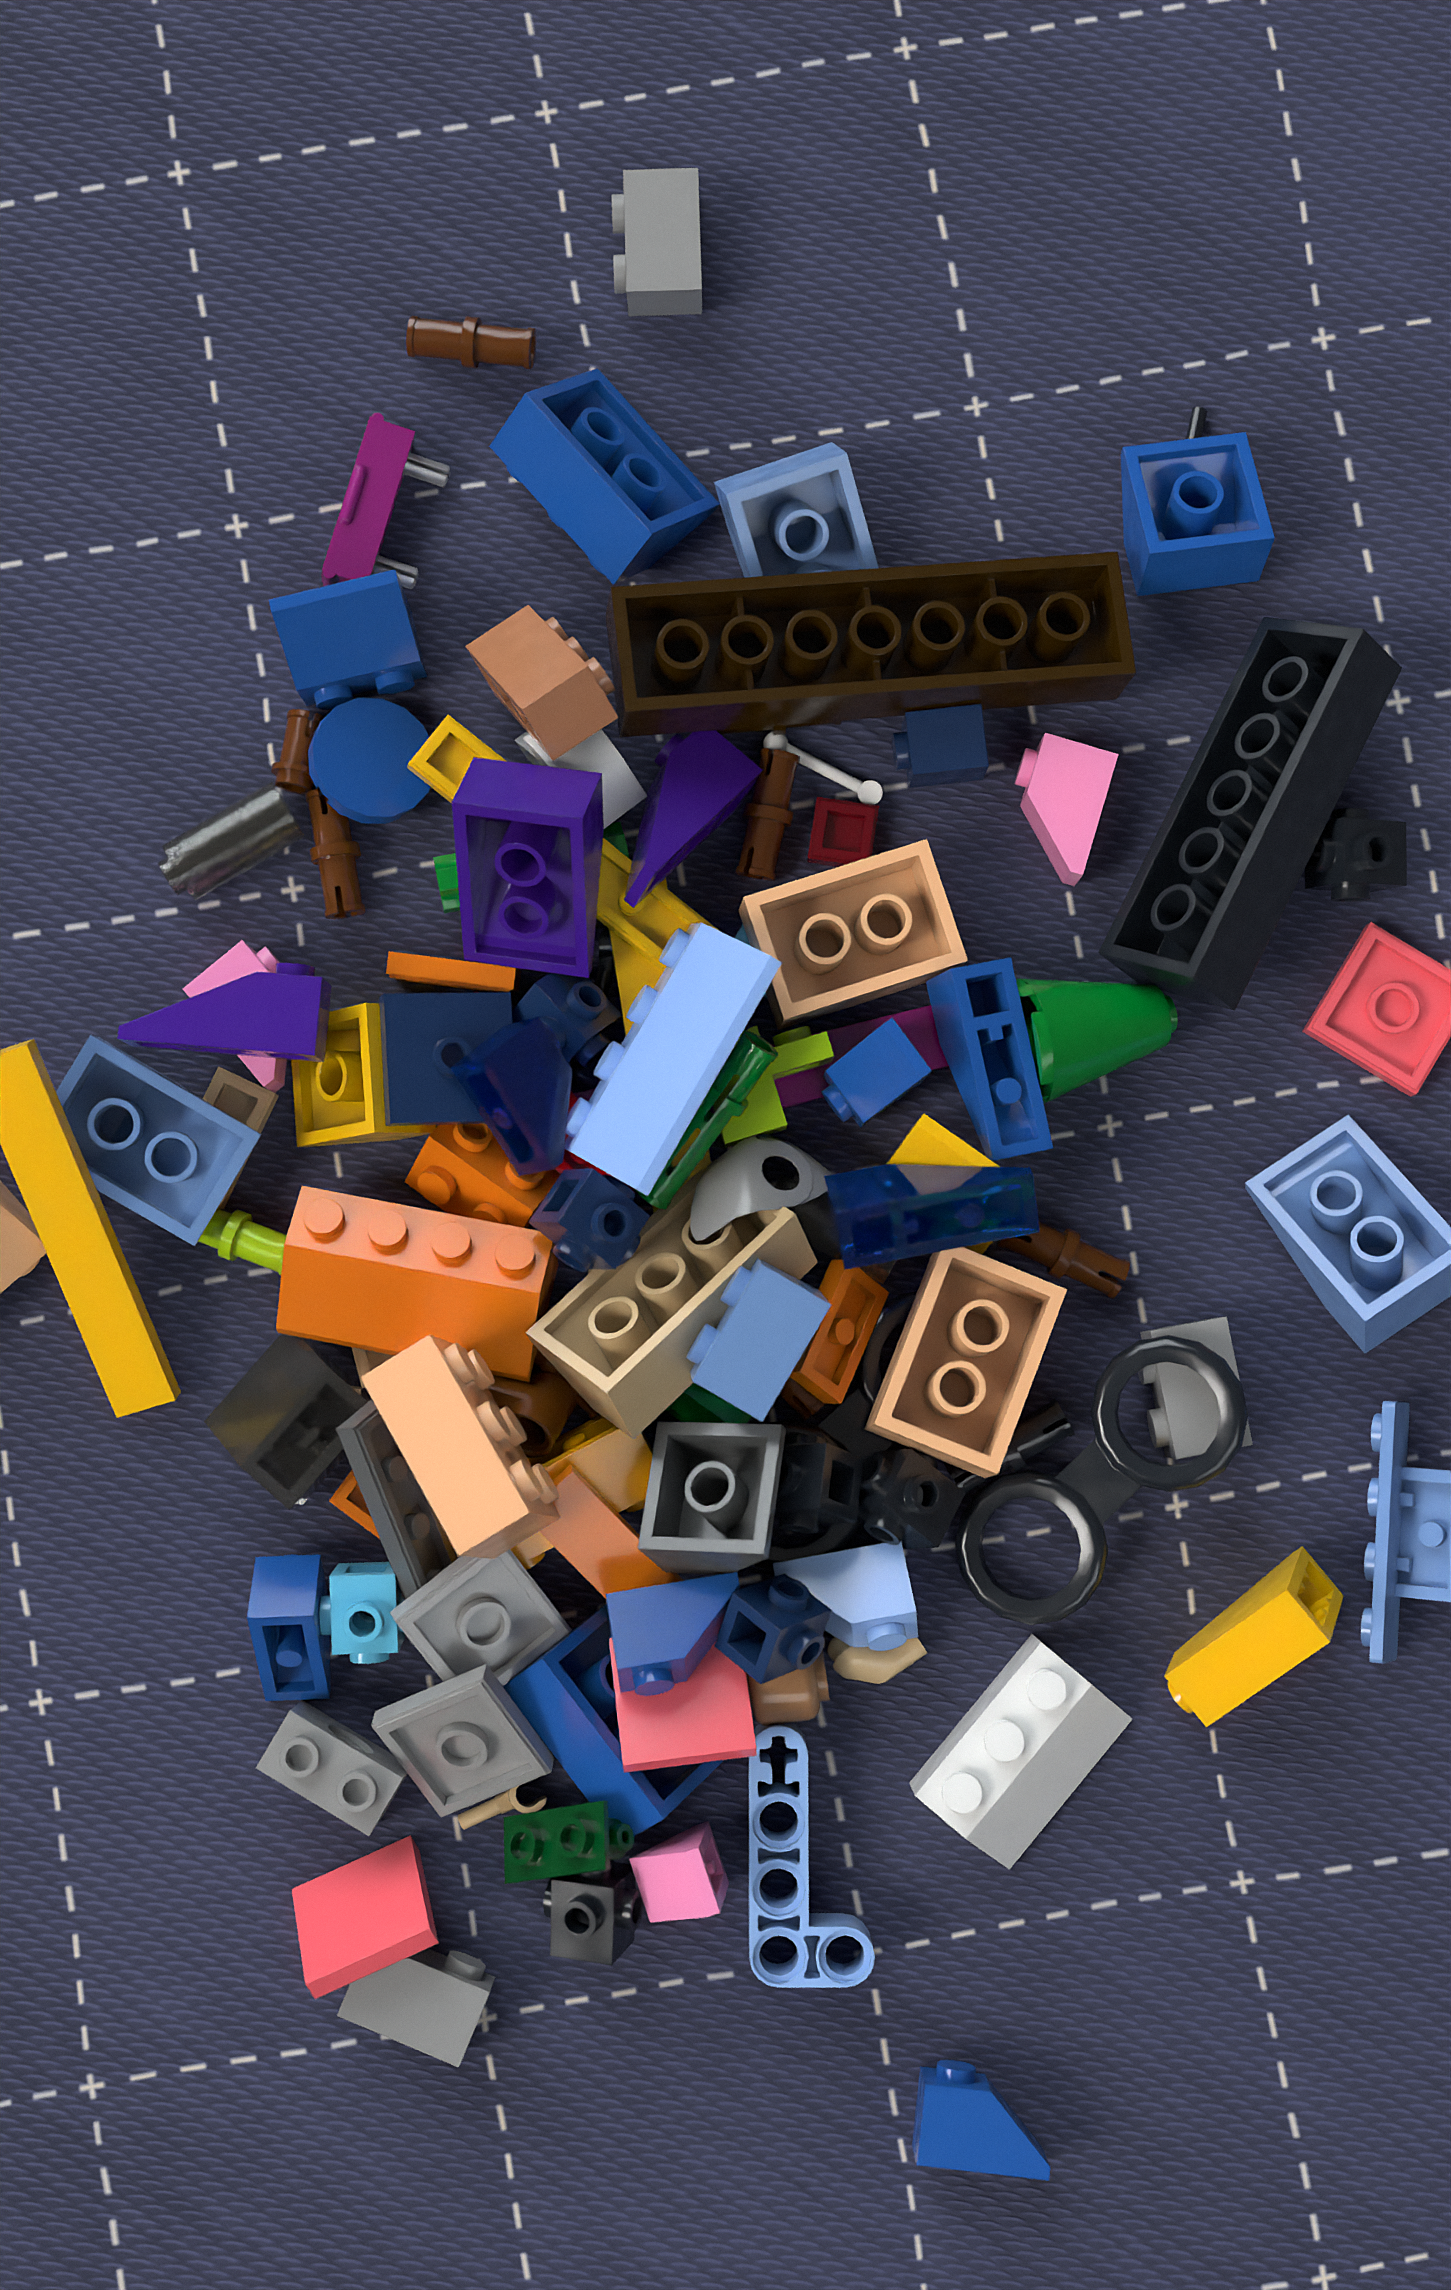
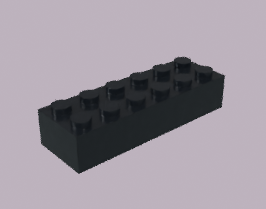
M1263 617L1098 952L1138 984L1156 985L1161 991L1236 1010L1402 670V667L1364 629Z

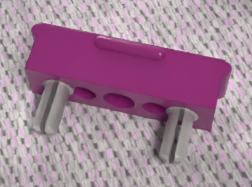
M378 412L372 414L367 423L322 567L323 586L394 569L397 572L402 587L412 589L418 578L417 568L379 556L404 474L443 487L448 481L450 467L412 454L415 431L384 421L383 415Z

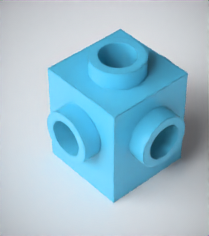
M390 1562L338 1563L329 1576L330 1595L321 1596L319 1618L321 1634L331 1635L332 1655L350 1654V1661L359 1664L379 1663L388 1660L389 1653H398L405 1639V1633L389 1613L404 1601ZM363 1611L369 1612L373 1617L367 1616Z

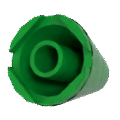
M1016 979L1044 1104L1167 1046L1171 1033L1175 1032L1177 1028L1178 1017L1175 1004L1171 997L1164 995L1156 985Z

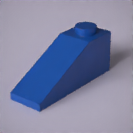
M1011 957L952 968L927 980L926 985L939 1044L986 1157L991 1161H997L1053 1149Z

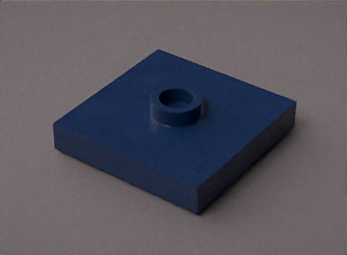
M511 992L384 993L379 997L386 1126L513 1123L518 1120Z

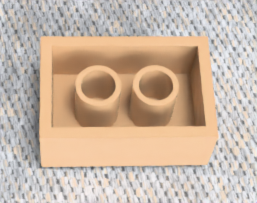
M927 839L745 896L739 908V914L750 946L782 962L765 991L778 1030L924 984L927 980L949 969L964 966L968 961Z
M944 1240L933 1250L866 1423L865 1430L983 1478L997 1475L1067 1289Z
M429 1334L361 1377L458 1556L495 1559L561 1518L552 1503L559 1498L555 1484L541 1464L538 1463L533 1467L531 1466L520 1446L522 1442L527 1440L526 1434L509 1407L505 1406L499 1409L488 1389L490 1385L495 1383L494 1377L484 1359L475 1349L467 1352L466 1348H463L457 1342L453 1344Z

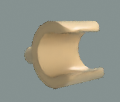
M517 1786L496 1795L495 1798L458 1814V1821L462 1829L465 1830L500 1813L504 1814L513 1809L521 1813L537 1812L543 1808L547 1797L546 1795L541 1796L528 1804L520 1803L516 1799Z

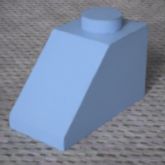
M901 1541L898 1545L881 1543L773 1563L775 1577L785 1573L789 1577L802 1582L813 1596L832 1610L825 1631L850 1647H869L875 1651H886L902 1646L907 1639L918 1637L917 1612Z

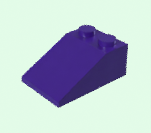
M474 757L452 800L464 961L589 978L593 962L604 830L602 773Z

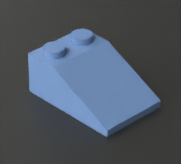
M830 442L714 482L731 542L744 577L879 568L848 455L834 443Z
M90 1035L56 1091L96 1189L193 1246L197 1244L262 1135L148 1065L93 1035Z
M1349 1115L1340 1119L1245 1182V1189L1324 1307L1365 1354L1451 1296V1227Z

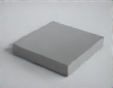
M510 1549L495 1559L460 1556L389 1612L394 1621L443 1682L487 1664L501 1685L504 1686L572 1632V1629Z
M487 1664L376 1710L373 1717L372 1728L440 1817L552 1772L554 1756Z

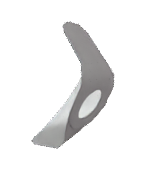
M769 1134L751 1136L726 1151L705 1169L697 1183L691 1205V1233L696 1241L705 1240L737 1217L757 1211L778 1210L782 1208V1205L786 1208L801 1205L817 1198L832 1187L839 1194L843 1195L842 1183L819 1162L792 1143ZM771 1156H779L792 1162L799 1173V1184L792 1190L783 1191L770 1185L762 1173V1163L764 1160Z

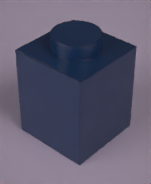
M981 704L905 712L901 726L902 732L892 733V750L895 770H906L908 788L983 780L989 763Z

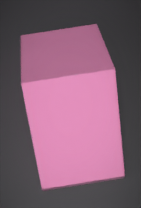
M709 1821L698 1824L629 1858L650 1922L704 1918L720 1913L729 1881Z

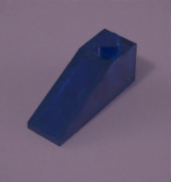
M885 1164L824 1176L832 1231L845 1270L1040 1232L1034 1178L1030 1168Z

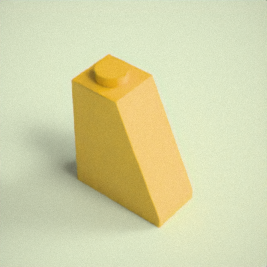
M1301 1546L1174 1652L1164 1675L1168 1680V1688L1172 1697L1184 1711L1188 1713L1194 1712L1202 1723L1208 1727L1330 1643L1344 1595L1304 1547Z

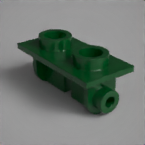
M604 1800L504 1817L505 1884L610 1870V1860L622 1858L626 1851L633 1847V1830L628 1824H623L618 1819L608 1818V1801Z

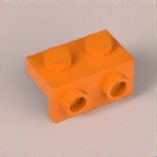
M493 1124L438 1125L428 1136L404 1182L448 1214L528 1228L530 1219L560 1174Z

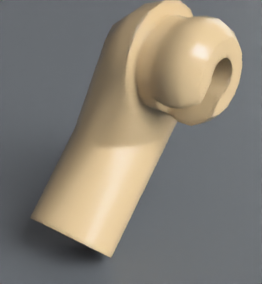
M836 1637L830 1641L828 1646V1655L834 1661L833 1668L838 1674L846 1679L875 1684L890 1680L927 1654L918 1638L907 1639L902 1646L886 1651H875L869 1647H850Z

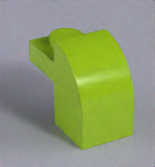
M757 1026L747 1029V1031L760 1036ZM804 1026L773 1037L774 1048L778 1052V1056L774 1062L770 1063L746 1097L749 1106L739 1117L732 1116L722 1130L721 1136L725 1148L734 1146L751 1136L758 1134L770 1135L786 1130L788 1124L774 1080L832 1063L834 1053L827 1031L812 1036L810 1027ZM740 1037L738 1038V1040H737L736 1044L734 1045V1047H735V1046L737 1045V1043L739 1042ZM738 1074L733 1076L712 1105L714 1112L739 1080L740 1076Z

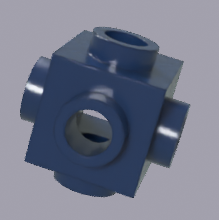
M549 973L535 982L512 1010L513 1030L556 1076L576 1061L584 1068L589 1066L594 1058L605 1051L612 1042L606 1034L623 1016L604 995L602 990L589 978Z
M594 1168L563 1170L529 1223L556 1244L553 1248V1253L558 1259L577 1271L586 1272L587 1269L615 1270L617 1266L628 1261L640 1244L641 1237L638 1234L650 1216L633 1202L635 1198L634 1192L620 1180L610 1175H601Z
M784 1573L757 1584H750L732 1593L714 1646L759 1684H763L797 1669L804 1670L815 1662L824 1647V1638L822 1636L832 1610L813 1596L806 1585Z

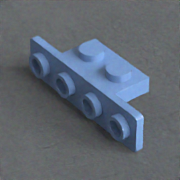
M1383 1401L1382 1414L1376 1413L1374 1415L1371 1426L1372 1450L1380 1452L1379 1478L1371 1479L1367 1497L1368 1513L1370 1516L1376 1517L1375 1543L1369 1542L1365 1551L1364 1574L1367 1581L1373 1582L1372 1608L1366 1607L1363 1611L1361 1641L1363 1646L1370 1647L1369 1660L1372 1663L1385 1664L1397 1659L1400 1597L1451 1602V1470L1407 1467L1410 1405L1406 1402Z

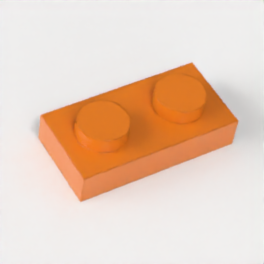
M849 1259L831 1260L818 1289L831 1306L789 1376L826 1404H842L889 1294L886 1289Z

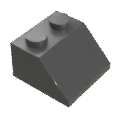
M658 1422L638 1549L666 1573L721 1575L736 1572L767 1559L769 1556L783 1455L785 1427L780 1424Z

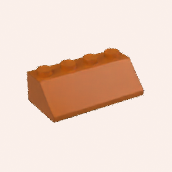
M302 1186L284 1243L276 1329L278 1333L394 1356L430 1334L453 1344L457 1342L463 1348H466L467 1352L475 1349L486 1362L492 1375L529 1382L538 1348L530 1341L526 1332L547 1313L559 1265L558 1258L553 1253V1248L556 1244L537 1230Z

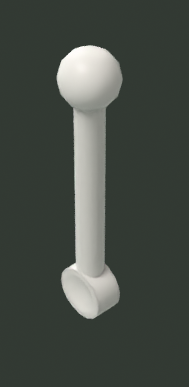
M771 732L765 737L763 742L764 748L771 749L772 753L774 749L800 756V764L858 793L860 801L864 804L874 805L881 800L883 791L880 784L876 781L867 780L862 782L789 744L785 735H773Z

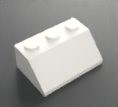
M1031 1634L909 1784L914 1795L953 1829L1010 1870L1123 1732L1132 1718Z

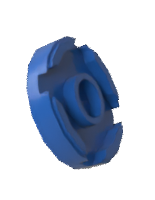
M358 697L337 705L317 726L308 749L309 774L316 789L319 786L322 794L328 798L327 803L337 813L360 823L387 824L411 812L429 792L430 786L407 768L409 761L427 741L429 735L424 725L406 708L383 698Z

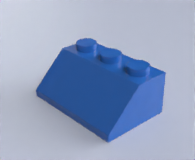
M598 368L526 392L489 446L506 465L510 475L530 491L547 510L549 518L558 527L565 530L588 556L591 565L598 572L605 575L613 585L649 569L714 513L720 505Z
M606 1602L574 1627L572 1632L505 1684L503 1688L589 1803L603 1800L608 1801V1818H615L623 1824H628L635 1836L663 1820L724 1760L624 1773L609 1638L612 1637Z

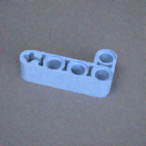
M793 1722L768 1726L758 1724L754 1729L756 1756L748 1757L749 1958L751 1969L759 1980L769 1986L778 1988H846L858 1985L868 1977L873 1969L875 1960L870 1933L864 1923L855 1916L844 1913H809L808 1752L804 1734L798 1725ZM783 1736L787 1748L796 1749L795 1753L785 1754L784 1757L785 1783H772L770 1755L760 1753V1749L771 1747L772 1737ZM759 1781H763V1782H765V1783H768V1784H766V1785H763V1786H761V1787H758V1782H759ZM798 1781L796 1787L789 1785L792 1782ZM773 1802L787 1803L797 1813L796 1820L792 1826L781 1832H774L765 1828L760 1821V1814L763 1809ZM773 1869H785L792 1873L797 1880L792 1892L780 1898L770 1897L764 1893L760 1887V1881L763 1876ZM774 1936L787 1937L796 1945V1952L785 1963H770L760 1953V1949L766 1940ZM840 1936L853 1937L862 1945L861 1951L857 1958L850 1963H835L826 1955V1948L832 1940Z

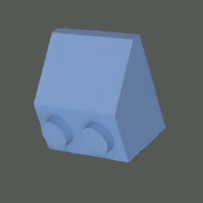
M757 1258L750 1271L743 1266H739L720 1299L728 1304L729 1307L716 1328L707 1323L703 1326L686 1358L695 1363L690 1371L693 1382L758 1420L763 1421L831 1304L818 1289Z

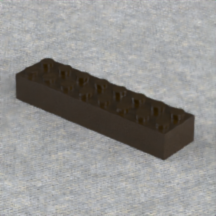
M1118 552L614 586L610 588L605 615L613 686L615 688L616 712L619 717L617 718L619 738L904 716L905 712L981 704L982 710L1114 700L1119 697L1136 674Z

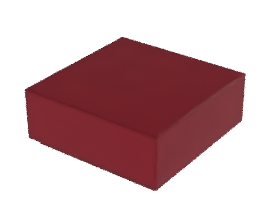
M817 797L807 862L840 867L871 857L879 806Z

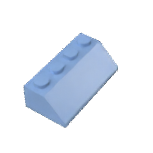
M704 923L690 924L686 932L678 928L670 937L659 958V962L666 965L665 970L654 989L645 984L637 994L626 1016L627 1019L634 1022L621 1045L612 1041L606 1048L594 1070V1075L601 1079L589 1101L581 1097L576 1101L561 1128V1132L568 1135L562 1146L563 1148L647 1196L782 962Z

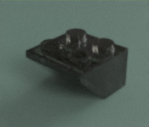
M281 1333L204 1422L239 1466L286 1508L291 1510L302 1506L346 1456L336 1428L368 1403L372 1397L369 1392L362 1388L360 1384L310 1340Z

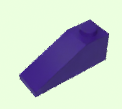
M716 730L692 732L687 738L677 733L665 744L655 758L654 762L661 769L647 793L624 900L633 908L740 807L762 772L759 766Z
M276 963L275 973L254 972L122 1024L118 1027L117 1039L133 1047L325 1062L332 986L323 977L315 976V967L297 963Z

